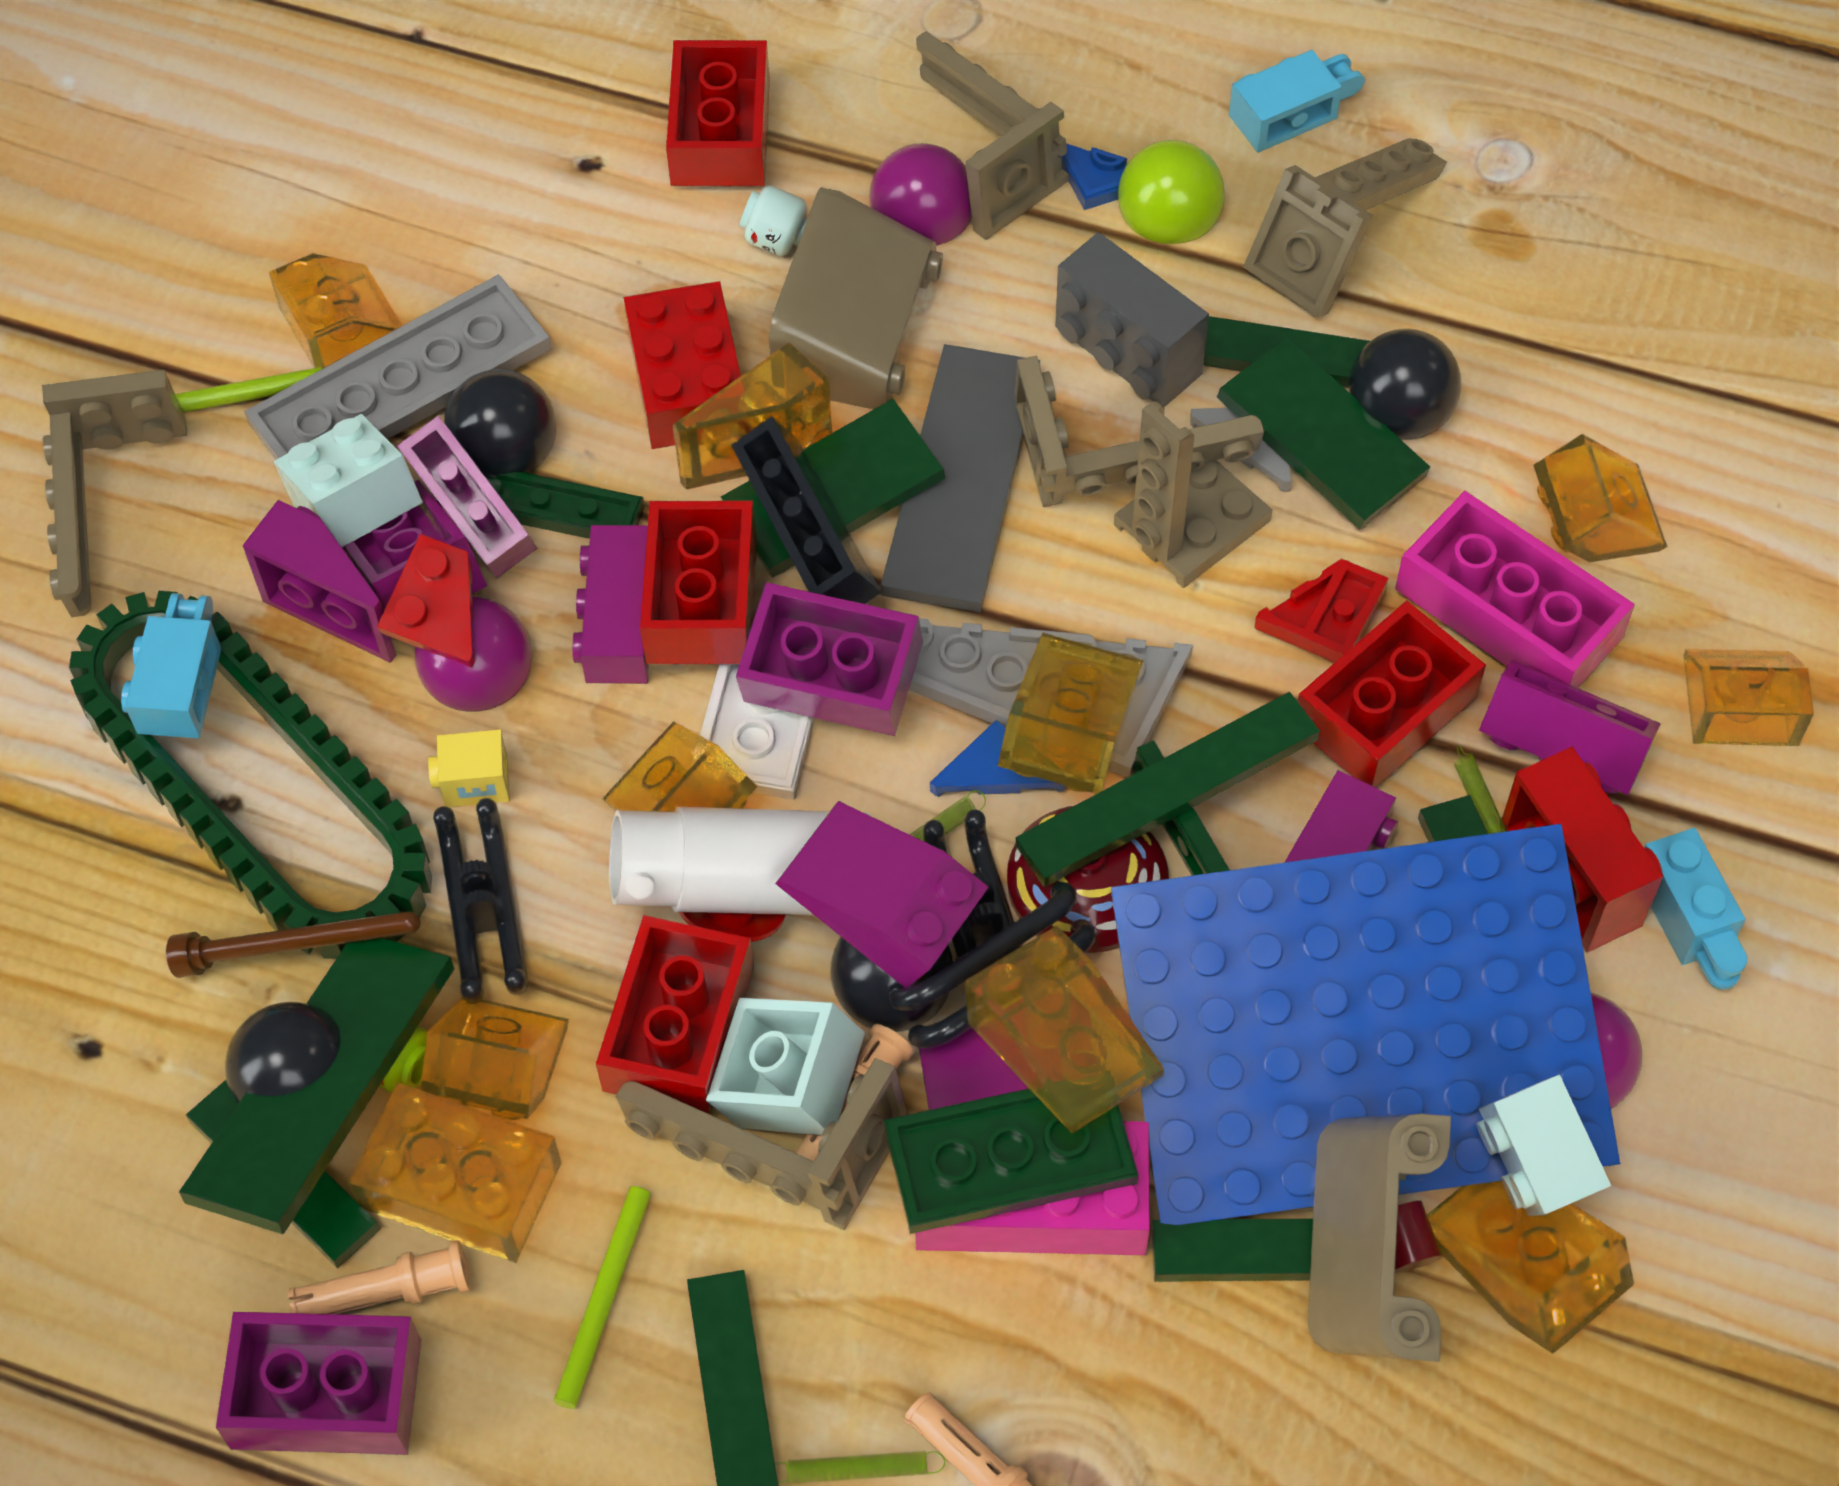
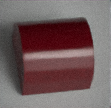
M1418 1200L1398 1205L1395 1273L1424 1267L1441 1259L1443 1256L1422 1201Z

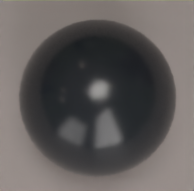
M1396 329L1372 339L1360 351L1350 372L1349 393L1357 399L1361 407L1370 416L1386 425L1401 440L1418 439L1438 430L1449 420L1455 411L1461 394V373L1453 353L1437 337L1417 329Z
M494 369L471 376L454 391L445 410L444 424L487 478H493L499 474L513 472L530 473L534 471L547 458L554 444L556 417L550 399L535 381L515 371Z
M842 937L839 938L834 948L830 974L835 996L843 1009L854 1020L866 1027L872 1028L874 1024H879L895 1032L910 1030L913 1026L922 1025L935 1016L949 996L950 992L918 1009L909 1011L894 1009L888 1003V994L893 988L904 987ZM949 945L946 946L932 968L909 987L923 982L953 963Z
M301 1002L272 1004L249 1016L233 1035L225 1060L227 1084L236 1103L240 1102L246 1092L259 1096H282L302 1090L317 1081L328 1071L338 1055L341 1037L337 1023L326 1011Z

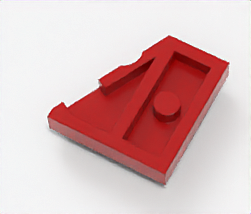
M420 534L377 625L378 630L382 634L473 668L475 663L472 631L474 604L471 598V584L473 582L472 558L468 551Z
M1341 558L1324 569L1317 579L1306 581L1293 589L1290 598L1272 610L1265 607L1259 611L1255 619L1254 629L1336 662L1359 642L1387 589L1389 578Z

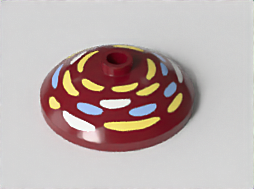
M1073 806L1060 808L1045 814L1034 821L1024 832ZM1148 831L1098 858L1097 863L1085 865L1044 887L1017 849L1015 843L1007 867L1008 895L1012 907L1020 919L1052 898L1050 892L1055 883L1066 882L1070 884L1077 892V900L1074 907L1067 915L1036 936L1053 946H1057L1071 936L1070 927L1075 920L1085 919L1097 931L1095 942L1086 953L1114 950L1119 948L1111 887L1169 879L1168 865L1164 852L1153 834Z

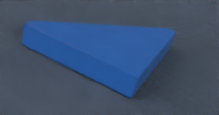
M1066 143L1067 153L1061 157L1062 169L1069 173L1068 182L1083 209L1087 210L1118 200V186L1121 175L1128 164L1127 158L1092 147L1091 151Z
M995 720L930 782V792L938 797L944 792L978 790L983 794L1021 793V789L1054 788L1058 792H1063L1068 787L1069 777Z

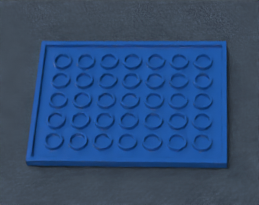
M1562 824L1111 887L1145 1122H1149V1153L1160 1223L1182 1225L1314 1207L1316 1155L1319 1136L1328 1124L1339 1118L1405 1114L1451 1116L1450 1147L1446 1160L1438 1169L1429 1174H1407L1404 1181H1399L1398 1195L1502 1181L1501 1177L1507 1175L1508 1171L1500 1154L1490 1155L1480 1137L1476 1123L1484 1119L1479 1108L1559 1074L1602 1166L1620 1164Z

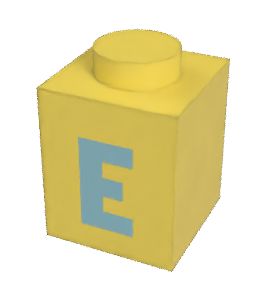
M501 729L437 735V756L428 758L429 779L431 788H440L445 806L477 805L483 798H490L495 803L509 802L508 756Z

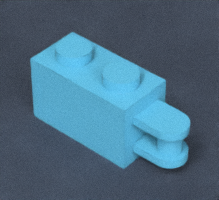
M1310 50L1296 57L1286 58L1279 64L1256 74L1246 75L1233 83L1229 117L1257 153L1337 119L1340 101L1356 94L1363 87L1365 78L1359 71H1353L1350 68L1351 60L1347 55L1339 54L1321 61L1315 52Z
M172 593L165 617L148 616L143 636H137L133 647L135 669L132 680L126 681L123 686L121 705L123 712L128 713L137 734L200 739L221 652V646L211 623L213 616L211 596L201 595L198 600L184 599L182 594Z
M1692 828L1646 843L1645 847L1651 849L1657 856L1664 876L1651 908L1681 965L1697 961L1712 986L1723 990L1734 987L1747 964L1746 952L1737 938L1746 919L1696 828Z

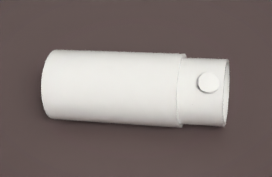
M677 807L675 812L617 810L612 823L609 856V880L612 903L614 905L672 906L674 912L813 915L775 883L830 811Z

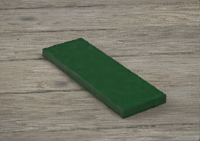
M384 938L347 943L307 1001L308 1004L330 1014L339 1027L341 1042L335 1061L317 1081L297 1092L282 1096H259L246 1092L180 1189L179 1193L184 1203L284 1235L455 968L451 957Z

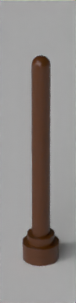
M409 911L210 940L207 936H200L197 932L174 934L167 941L166 959L171 973L176 978L197 976L203 974L205 969L211 968L213 962L412 934L419 929L421 922L416 913Z

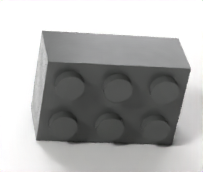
M1100 232L1096 233L1058 265L1055 327L1058 328L1066 340L1079 344L1091 353L1103 368L1113 370L1129 382L1138 395L1150 398L1152 401H1157L1161 406L1165 407L1203 374L1209 320L1208 312Z

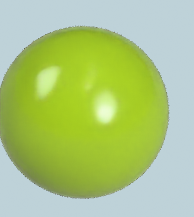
M1180 140L1159 141L1140 150L1126 165L1118 186L1119 208L1126 224L1138 235L1158 243L1180 244L1202 237L1216 224L1224 205V182L1215 161L1203 149Z

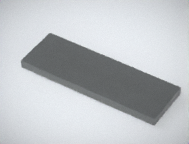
M944 344L920 436L943 467L946 478L902 503L880 585L882 596L981 613L1024 438L1014 402L1017 360L1026 357Z

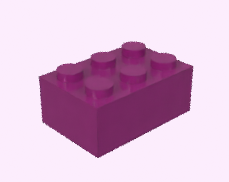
M766 582L736 674L743 701L895 736L923 645L919 616Z
M233 1311L216 1429L230 1450L408 1455L421 1348V1338L412 1318L409 1316Z

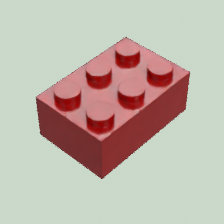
M673 40L666 140L671 186H765L770 88L767 40Z
M716 281L623 297L651 449L748 433L746 397L721 282Z
M649 501L640 633L646 664H740L753 623L757 548L753 501Z
M1406 600L1302 690L1298 695V703L1320 730L1318 741L1313 744L1352 777L1376 788L1477 698L1486 664Z
M1571 746L1517 771L1502 816V822L1506 831L1562 824L1580 934L1585 951L1588 953L1642 927L1664 877L1662 868L1655 853L1647 847L1644 848L1632 832L1630 820L1624 809L1618 804H1613L1601 787L1600 777L1592 764L1587 761L1583 762L1574 747Z
M643 915L596 1061V1068L603 1092L617 1095L625 1083L635 1081L709 1115L711 1114L713 1106L706 1101L738 1000L739 998L746 997L754 970L751 938Z

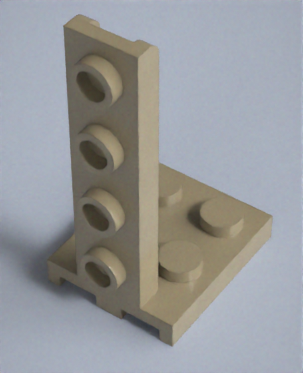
M925 31L916 38L917 50L922 55L923 64L920 65L921 78L1001 135L997 140L984 149L977 151L970 159L965 161L973 231L987 240L1069 181V173L1062 169L1061 159L1067 153L1066 139L1059 133V121L1064 118V110L1052 102H1049L1042 108H1035L1021 98L1013 88L1004 86L988 75L980 65L973 64L958 54L949 43L941 42Z
M1408 138L1317 177H1313L1296 165L1286 168L1243 268L1316 317L1320 318L1328 314L1373 217L1366 210L1437 179L1447 161L1434 154L1433 148L1426 142Z
M1037 355L1018 359L1014 402L1042 506L1047 507L1062 503L1063 494L1077 491V494L1081 496L1092 495L1104 490L1107 484L1125 480L1127 484H1136L1139 441L1065 457L1064 448L1069 446L1068 436L1062 417L1054 419L1051 402L1056 401V394L1050 371L1041 372ZM1249 415L1189 429L1195 435L1191 472L1202 468L1205 462L1222 458L1226 462H1237L1252 456L1254 451L1259 450L1264 434L1261 420L1256 416Z
M165 369L42 385L43 403L50 415V435L43 436V449L47 464L49 466L52 465L53 479L45 481V492L48 506L51 510H54L55 524L48 525L47 535L52 554H57V569L50 570V586L54 599L62 600L71 617L84 616L91 610L83 449L99 448L110 450L118 448L122 444L144 441L163 443L174 437L187 436L186 418Z
M1153 401L1142 409L1135 499L1115 513L1114 526L1119 531L1125 529L1142 544L1141 550L1155 563L1157 561L1163 563L1177 576L1176 582L1182 588H1185L1271 521L1273 509L1217 460L1205 462L1202 468L1191 472L1195 435L1186 427L1179 429L1164 416L1165 408L1157 401Z
M874 1058L865 1075L859 1074L852 1082L847 1094V1106L838 1121L830 1122L823 1131L818 1146L819 1153L814 1161L638 1082L629 1081L625 1083L616 1095L626 1118L625 1124L638 1135L647 1139H653L655 1135L673 1142V1146L679 1152L693 1160L701 1161L706 1157L721 1164L726 1173L741 1182L750 1183L754 1179L768 1185L776 1196L787 1203L798 1206L803 1201L821 1210L825 1222L842 1230H845L890 1152L884 1130V1120L908 1115L895 1066L877 1058Z

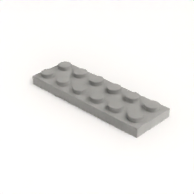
M498 274L245 410L244 413L248 424L275 460L288 454L289 450L294 446L310 442L332 430L338 422L354 418L359 414H362L386 439H389L447 407L454 391L471 376L494 369L513 371L551 350V341L549 335Z

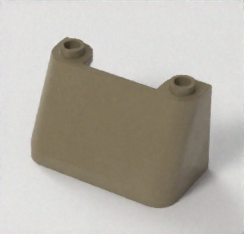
M821 187L816 194L772 316L769 348L773 389L868 409H875L891 400L892 394L900 395L905 380L906 367L899 365V347L919 288L926 289L930 280L938 281L942 269L943 253L936 252V242L841 191Z
M1405 1114L1347 1117L1331 1122L1321 1132L1316 1155L1308 1328L1314 1342L1323 1350L1337 1354L1440 1362L1441 1326L1438 1315L1423 1300L1394 1296L1399 1181H1404L1407 1174H1429L1443 1164L1450 1147L1451 1116Z

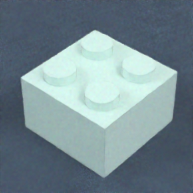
M362 414L338 422L332 430L310 442L294 446L289 450L288 454L273 461L295 508L304 506L315 512L341 548L423 503L404 456Z
M739 998L706 1101L740 1129L822 1135L827 1125L832 1121L837 1122L840 1117L865 1032L831 1002Z
M1560 1074L1479 1108L1484 1120L1476 1123L1478 1132L1489 1154L1499 1153L1508 1171L1507 1175L1501 1177L1502 1184L1516 1210L1523 1207L1528 1216L1546 1215L1611 1186Z

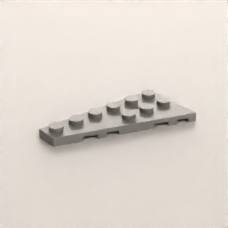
M919 618L923 645L909 690L987 722L993 723L997 720L1012 732L1122 776L1129 777L1134 771L1137 747L1149 742L1192 656L1193 645L1174 643V648L1145 646L1146 640L1126 638V644L1095 641L1092 635L1014 627H1010V633L982 630V624L963 623L962 628L932 625L928 619Z

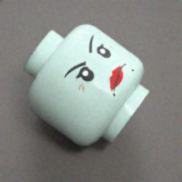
M769 185L764 187L760 193L752 191L739 226L745 229L744 237L748 243L775 255L785 256L790 252L793 244L796 246L799 244L807 222V218H804L807 204L802 198Z

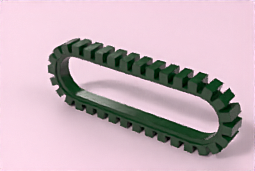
M158 590L154 607L150 606L145 592L127 596L125 598L129 613L123 615L113 604H110L96 614L103 630L86 624L76 639L81 651H71L69 669L74 678L70 681L75 695L93 730L104 743H109L114 754L124 764L127 762L134 776L143 785L147 784L154 798L162 806L166 805L174 820L181 827L185 825L189 836L201 849L205 847L209 858L220 870H225L228 879L240 892L244 890L248 901L260 914L265 913L268 923L275 931L409 911L416 913L419 918L421 917L427 906L423 893H431L432 873L424 841L417 825L412 824L409 811L397 799L391 801L388 789L376 777L371 780L368 768L356 756L351 759L347 746L336 735L330 736L327 725L316 714L311 716L307 704L296 693L291 696L287 683L276 672L271 674L267 662L257 652L252 654L246 640L238 632L233 634L230 624L218 611L213 614L211 621L221 646L217 670L381 842L393 858V870L387 886L373 901L355 910L331 912L317 909L303 900L152 735L137 734L128 713L123 712L120 700L111 692V675L117 662L134 647L137 636H143L148 616L165 617L171 594L178 592ZM191 595L188 600H198ZM405 935L384 938L397 942ZM347 943L322 946L319 949L323 958L337 959ZM314 948L301 950L310 954Z

